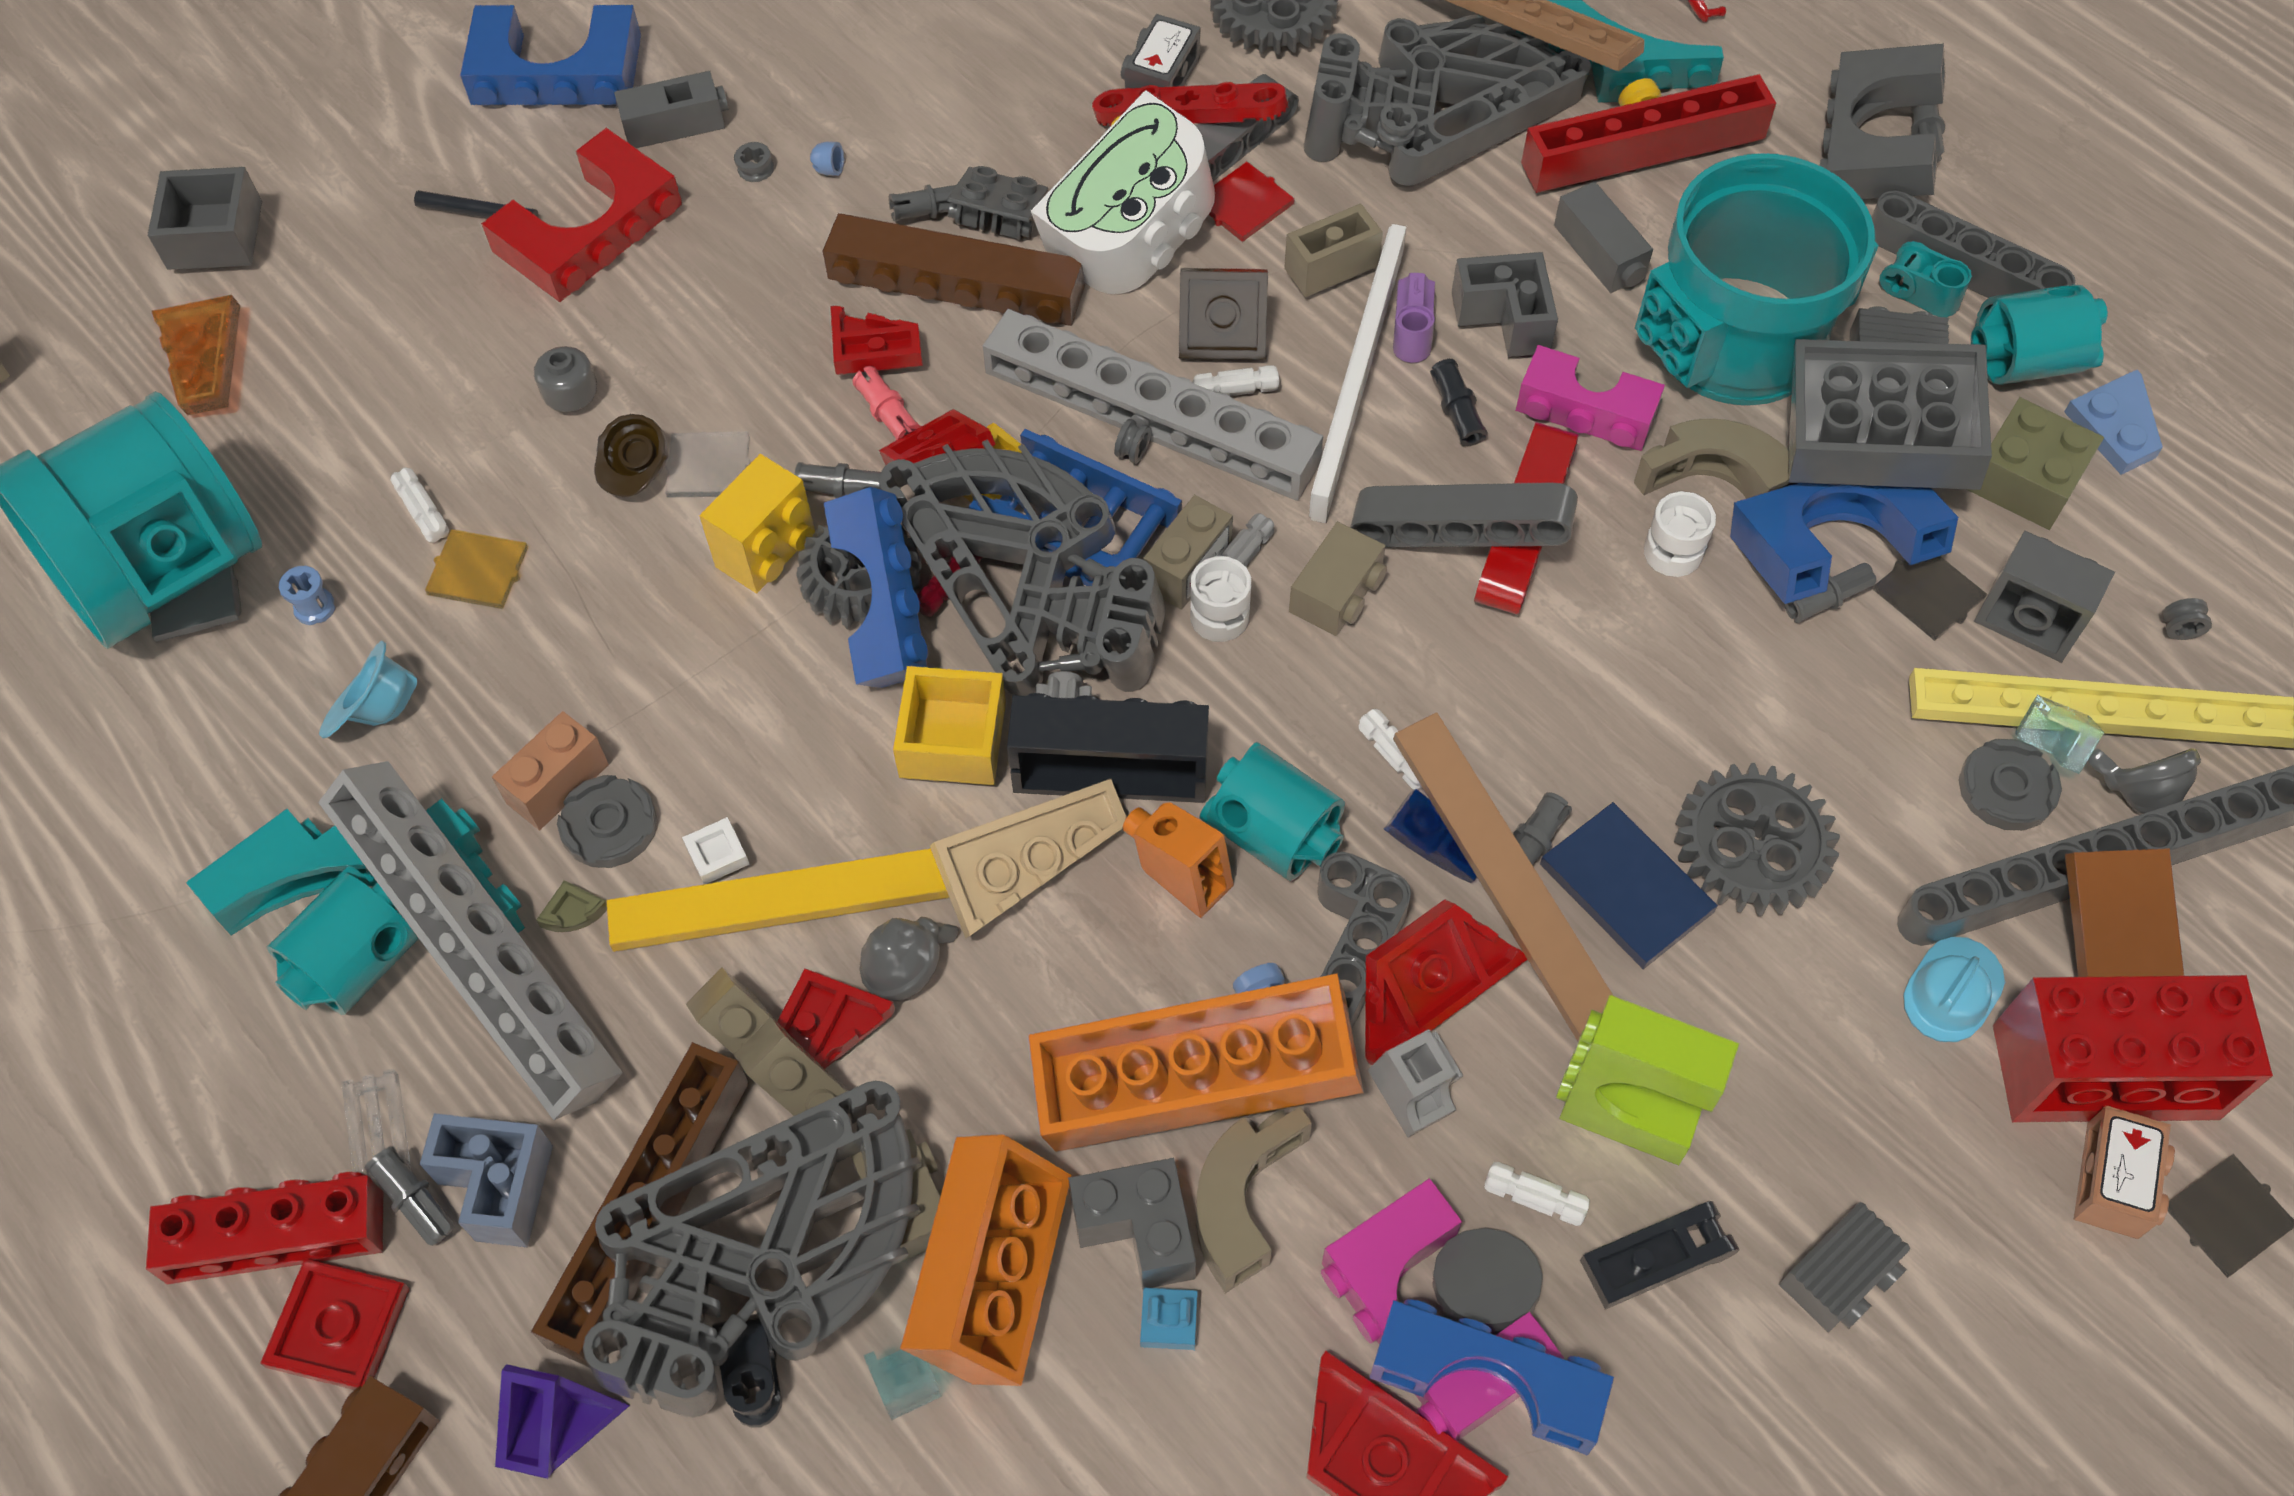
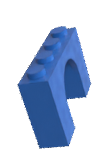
M474 5L460 73L471 105H617L614 92L633 88L641 40V32L633 5H593L589 34L585 44L572 56L552 63H534L520 58L524 34L514 5Z
M1797 483L1734 502L1730 538L1783 603L1787 604L1827 591L1832 555L1809 528L1823 522L1837 520L1853 521L1867 525L1880 532L1909 565L1951 553L1958 516L1932 488Z

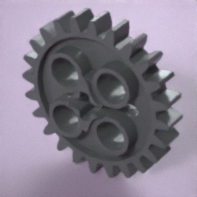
M1210 0L1213 23H1220L1221 34L1230 32V42L1234 43L1244 39V49L1247 50L1253 44L1259 45V53H1263L1267 46H1272L1276 54H1280L1282 46H1287L1289 50L1296 52V43L1298 42L1306 47H1310L1311 37L1319 40L1323 39V31L1332 29V19L1337 17L1338 0Z
M1755 763L1750 764L1744 775H1742L1735 764H1731L1726 778L1720 772L1714 770L1708 783L1699 780L1693 790V794H1687L1682 805L1684 810H1680L1675 823L1681 828H1678L1674 842L1684 845L1678 855V860L1693 861L1687 875L1690 878L1702 875L1705 878L1701 887L1704 892H1708L1714 887L1719 890L1717 900L1719 905L1725 903L1729 897L1735 898L1737 912L1740 913L1749 902L1754 903L1758 916H1763L1769 903L1773 905L1778 914H1783L1789 901L1797 908H1800L1804 904L1807 895L1815 898L1823 886L1822 883H1827L1834 871L1831 867L1834 866L1839 857V852L1834 850L1840 839V834L1829 831L1836 820L1835 816L1820 815L1826 804L1825 799L1810 801L1807 798L1813 786L1808 784L1800 789L1793 787L1795 781V774L1790 773L1783 781L1777 779L1776 766H1771L1766 776L1759 775ZM1728 807L1741 809L1745 815H1738ZM1777 820L1787 821L1793 828L1784 827ZM1719 848H1726L1732 851L1736 857L1724 855L1719 851ZM1768 861L1780 864L1784 867L1785 871L1774 869L1769 865Z

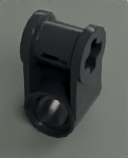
M752 1314L745 1322L747 1324L746 1329L731 1346L726 1362L719 1365L722 1378L723 1394L727 1404L732 1408L734 1416L742 1425L757 1428L771 1423L777 1417L781 1408L782 1397L776 1367L777 1352L772 1347L758 1314ZM726 1321L712 1324V1328L716 1329L718 1333ZM759 1387L760 1391L756 1392V1402L747 1404L745 1400L750 1397L749 1389Z

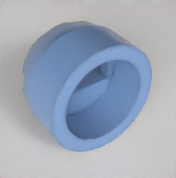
M839 142L818 143L810 153V161L813 164V168L823 175L839 176L844 167V152Z

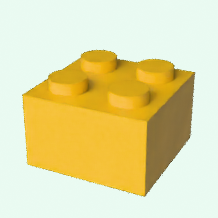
M761 453L699 515L715 567L756 594L768 582L774 581L781 574L784 565L797 551L805 549L806 537H813L815 533L803 480Z
M907 666L893 746L899 778L984 785L995 784L1006 707L1003 673Z

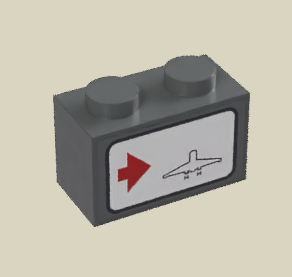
M1155 14L1148 28L1141 30L1132 56L1127 55L1123 61L1121 78L1125 80V88H1142L1147 85H1155L1157 87L1184 86L1200 58V26Z

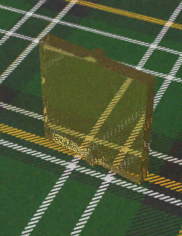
M451 529L440 556L434 558L435 568L425 588V592L428 596L503 609L513 583L520 580L518 571L528 546L525 542Z

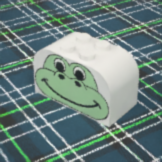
M1145 90L1031 210L1045 251L1070 256L1080 262L1084 272V282L1097 291L1107 294H1123L1142 286L1158 269H1163L1169 264L1174 252L1186 239H1191L1198 233L1202 222L1213 207L1215 190L1202 135L1192 122Z

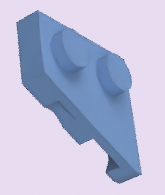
M2134 370L2071 400L2064 411L2074 423L2104 436L2098 450L2120 475L2155 459L2163 448L2143 377L2138 370Z

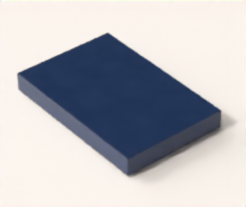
M1614 802L1543 855L1540 861V865L1643 970L1710 917L1718 906Z

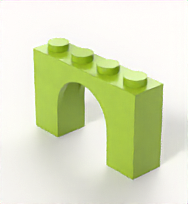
M1609 995L1602 1013L1591 1010L1568 1068L1564 1073L1556 1095V1099L1565 1102L1559 1119L1673 1164L1680 1165L1690 1148L1702 1108L1712 1112L1724 1093L1739 1043Z

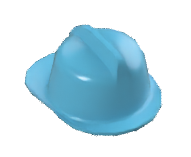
M381 640L377 643L359 674L332 705L320 727L319 735L321 738L324 739L331 736L347 720L375 726L395 719L405 709L417 686V678L413 673L385 656L386 643Z
M1949 937L1938 941L1928 950L1909 979L1904 991V1009L1911 1024L1923 1035L1939 1042H1958L1971 1037L1983 1025L2002 994L2005 985L2003 968L1994 953L1983 944L1970 938Z

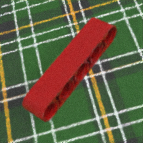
M1536 422L1514 483L1564 484L1579 434ZM1491 546L1479 580L1474 602L1519 615L1543 546Z

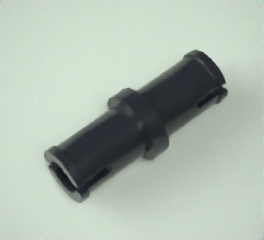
M1448 358L1437 362L1432 366L1430 374L1434 378L1443 398L1441 401L1443 412L1451 417L1463 446H1473L1482 442L1486 438L1485 435H1488V432L1483 426L1476 410L1475 404L1477 399L1473 390L1466 387L1455 359Z

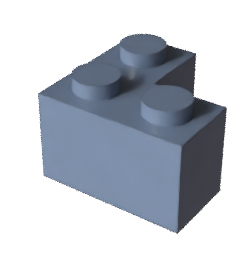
M434 1113L420 1165L438 1185L467 1188L458 1223L475 1242L528 1248L553 1148L549 1139L536 1124Z

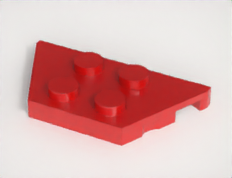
M1446 899L1366 955L1365 1058L1368 1064L1373 1065L1388 1050L1426 1030L1432 1031L1528 960L1523 951L1507 943L1495 931L1476 921L1471 914Z
M1326 1350L1321 1356L1306 1475L1309 1481L1331 1496H1489L1502 1488L1508 1478L1507 1475L1445 1432H1441L1438 1435L1429 1421Z

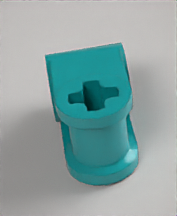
M1910 241L1900 247L1897 251L1896 261L1884 268L1880 274L1879 281L1882 288L1891 296L1912 303L1934 316L1949 317L1959 311L1972 275L1968 266L1961 261L1946 257L1929 249L1922 243ZM1913 254H1915L1916 257H1915L1914 260L1911 262V258H1910V257H1911ZM1903 278L1904 283L1902 285H1898V283Z

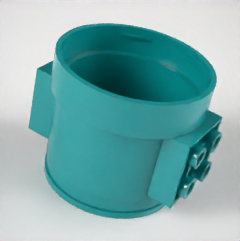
M1767 153L1747 154L1732 157L1710 166L1690 182L1680 199L1668 242L1669 262L1650 271L1634 329L1637 331L1641 341L1649 345L1660 357L1670 374L1686 388L1706 398L1726 404L1751 406L1768 404L1791 396L1795 340H1829L1839 314L1856 303L1879 245L1875 242L1874 224L1867 206L1855 190L1836 174L1815 163L1800 158ZM1731 278L1757 282L1777 290L1789 299L1752 294L1740 290L1721 279Z
M157 391L147 395L142 402L134 406L129 405L37 456L27 449L0 464L1 509L50 580L85 626L106 649L111 648L150 625L149 613L237 563L238 559L247 553H254L262 548L260 535L249 512L218 462L181 413L168 399Z

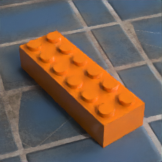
M1338 974L1029 1035L1040 1135L1055 1152L1363 1093L1346 997Z

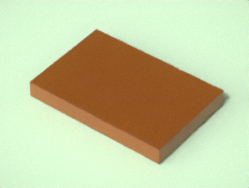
M2170 848L2065 854L2078 977L2184 976Z

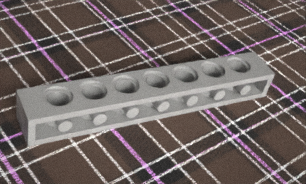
M1007 309L983 344L985 372L987 374L1118 428H1121L1127 419L1135 420L1137 427L1148 425L1151 427L1150 441L1296 501H1299L1320 464L1323 435L1314 432L1309 427L1293 424L1274 416L1267 410L1253 408L1234 400L1227 394L1216 393L1194 384L1187 378L1176 377L1156 369L1147 362L1137 361L1119 354L1110 347L1099 346L1079 338L1070 331L1059 330L1044 324L1033 316L1022 315Z
M386 761L342 770L318 803L552 1119L556 1120L596 1103L623 1072L390 762Z

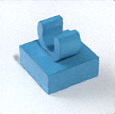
M1143 1288L1140 1347L1195 1350L1197 1290Z

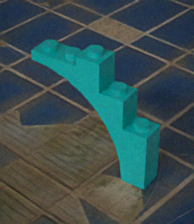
M1548 0L1645 39L1644 52L1620 71L1589 60L1593 71L1598 103L1618 102L1619 95L1625 87L1643 78L1655 81L1659 89L1701 88L1717 84L1724 60L1722 46L1690 45L1658 39L1620 25L1601 15L1582 0ZM1518 30L1516 31L1517 33H1520V34H1526V33H1523V32L1518 31ZM1550 43L1548 44L1549 48L1557 53L1566 51Z
M441 798L429 807L426 812L517 933H520L525 929V926L516 911L522 905L505 884L495 888L487 879L493 873L479 857L483 850L474 837L480 831L479 827L463 808L454 813ZM285 809L188 880L186 884L232 936L269 912L302 898L320 894L348 865L358 870L370 882L371 886H374L377 881L335 825L322 834L309 818L299 823L292 813Z

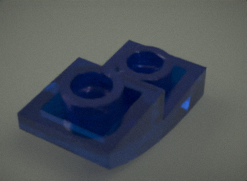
M1414 789L1407 795L1384 830L1432 864L1464 881L1474 882L1477 878L1476 874L1432 802L1419 790Z

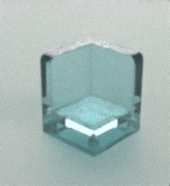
M2038 694L2015 732L2018 740L2051 753L2062 767L2078 774L2082 771L2104 734V731L2089 715Z
M899 1350L880 1360L877 1359L874 1351L864 1355L891 1421L942 1397L928 1362L903 1350Z

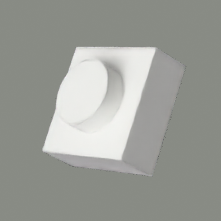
M728 817L682 837L703 884H708L750 865Z

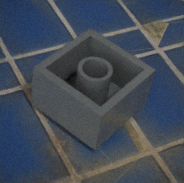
M2024 530L1992 585L1974 622L2062 663L2095 614L2115 571L2098 564L2092 559L2084 558L2060 547L2046 538L2036 536Z

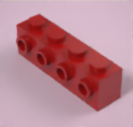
M342 1172L335 1174L330 1181L311 1183L310 1181L300 1179L281 1182L278 1188L261 1191L249 1187H238L225 1191V1196L205 1199L196 1195L177 1196L171 1199L170 1204L150 1206L146 1270L164 1283L174 1284L302 1265L304 1258L324 1262L383 1253L384 1192L368 1175L360 1172Z

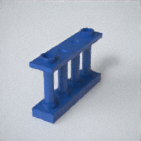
M1024 429L1020 435L1021 445L1024 444L1032 456L1066 471L1081 482L1091 493L1101 496L1106 501L1112 517L1120 506L1143 516L1118 554L1110 555L1100 550L1085 560L1091 558L1105 567H1116L1126 559L1137 558L1159 524L1168 528L1182 510V500L1176 498L1173 493L1166 489L1152 487L1064 447L1050 436L1038 435L1027 429ZM981 495L992 513L1028 519L1027 515L1014 510L1019 504L1016 498L1002 495L1000 499L992 500ZM973 500L969 505V509L981 511L975 500ZM1043 510L1039 516V519H1042L1050 513ZM1092 516L1084 527H1094L1100 523L1102 518ZM1058 540L1050 541L1044 545L1042 551L1053 552L1060 547L1062 542ZM1077 565L1065 573V576L1069 578L1080 576L1083 584L1086 586H1092L1094 579L1084 574L1082 568Z

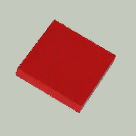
M304 1258L260 1364L268 1369L352 1390L363 1386L369 1376L375 1377L410 1288L403 1282Z

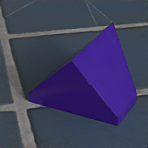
M506 1364L501 1370L495 1467L548 1479L553 1471L624 1412L629 1405L564 1377Z

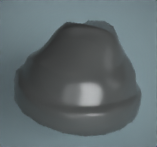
M2098 748L2091 752L2087 758L2091 766L2103 775L2107 787L2111 790L2120 791L2132 809L2141 814L2183 801L2196 780L2197 766L2201 763L2198 751L2192 748L2158 761L2128 769L2118 767L2112 759Z
M922 916L916 921L891 918V920L876 927L870 933L861 950L859 970L862 983L870 993L889 1001H901L910 998L927 984L936 971L940 952L939 943L954 942L959 932L958 927L938 923L931 918Z

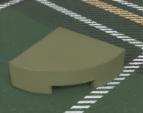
M564 880L536 921L545 930L554 932L576 931L597 921L607 911V903L605 900Z

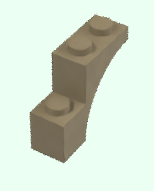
M723 967L686 1003L697 1023L734 1054L746 1074L793 1116L848 1091L773 1018L751 992Z

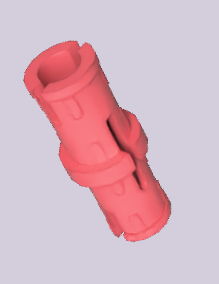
M874 367L863 368L870 378L869 382L860 371L856 373L852 381L853 386L869 403L872 416L876 421L883 422L895 437V440L905 436L906 431L909 434L921 427L904 408V400L901 395L895 390H890Z

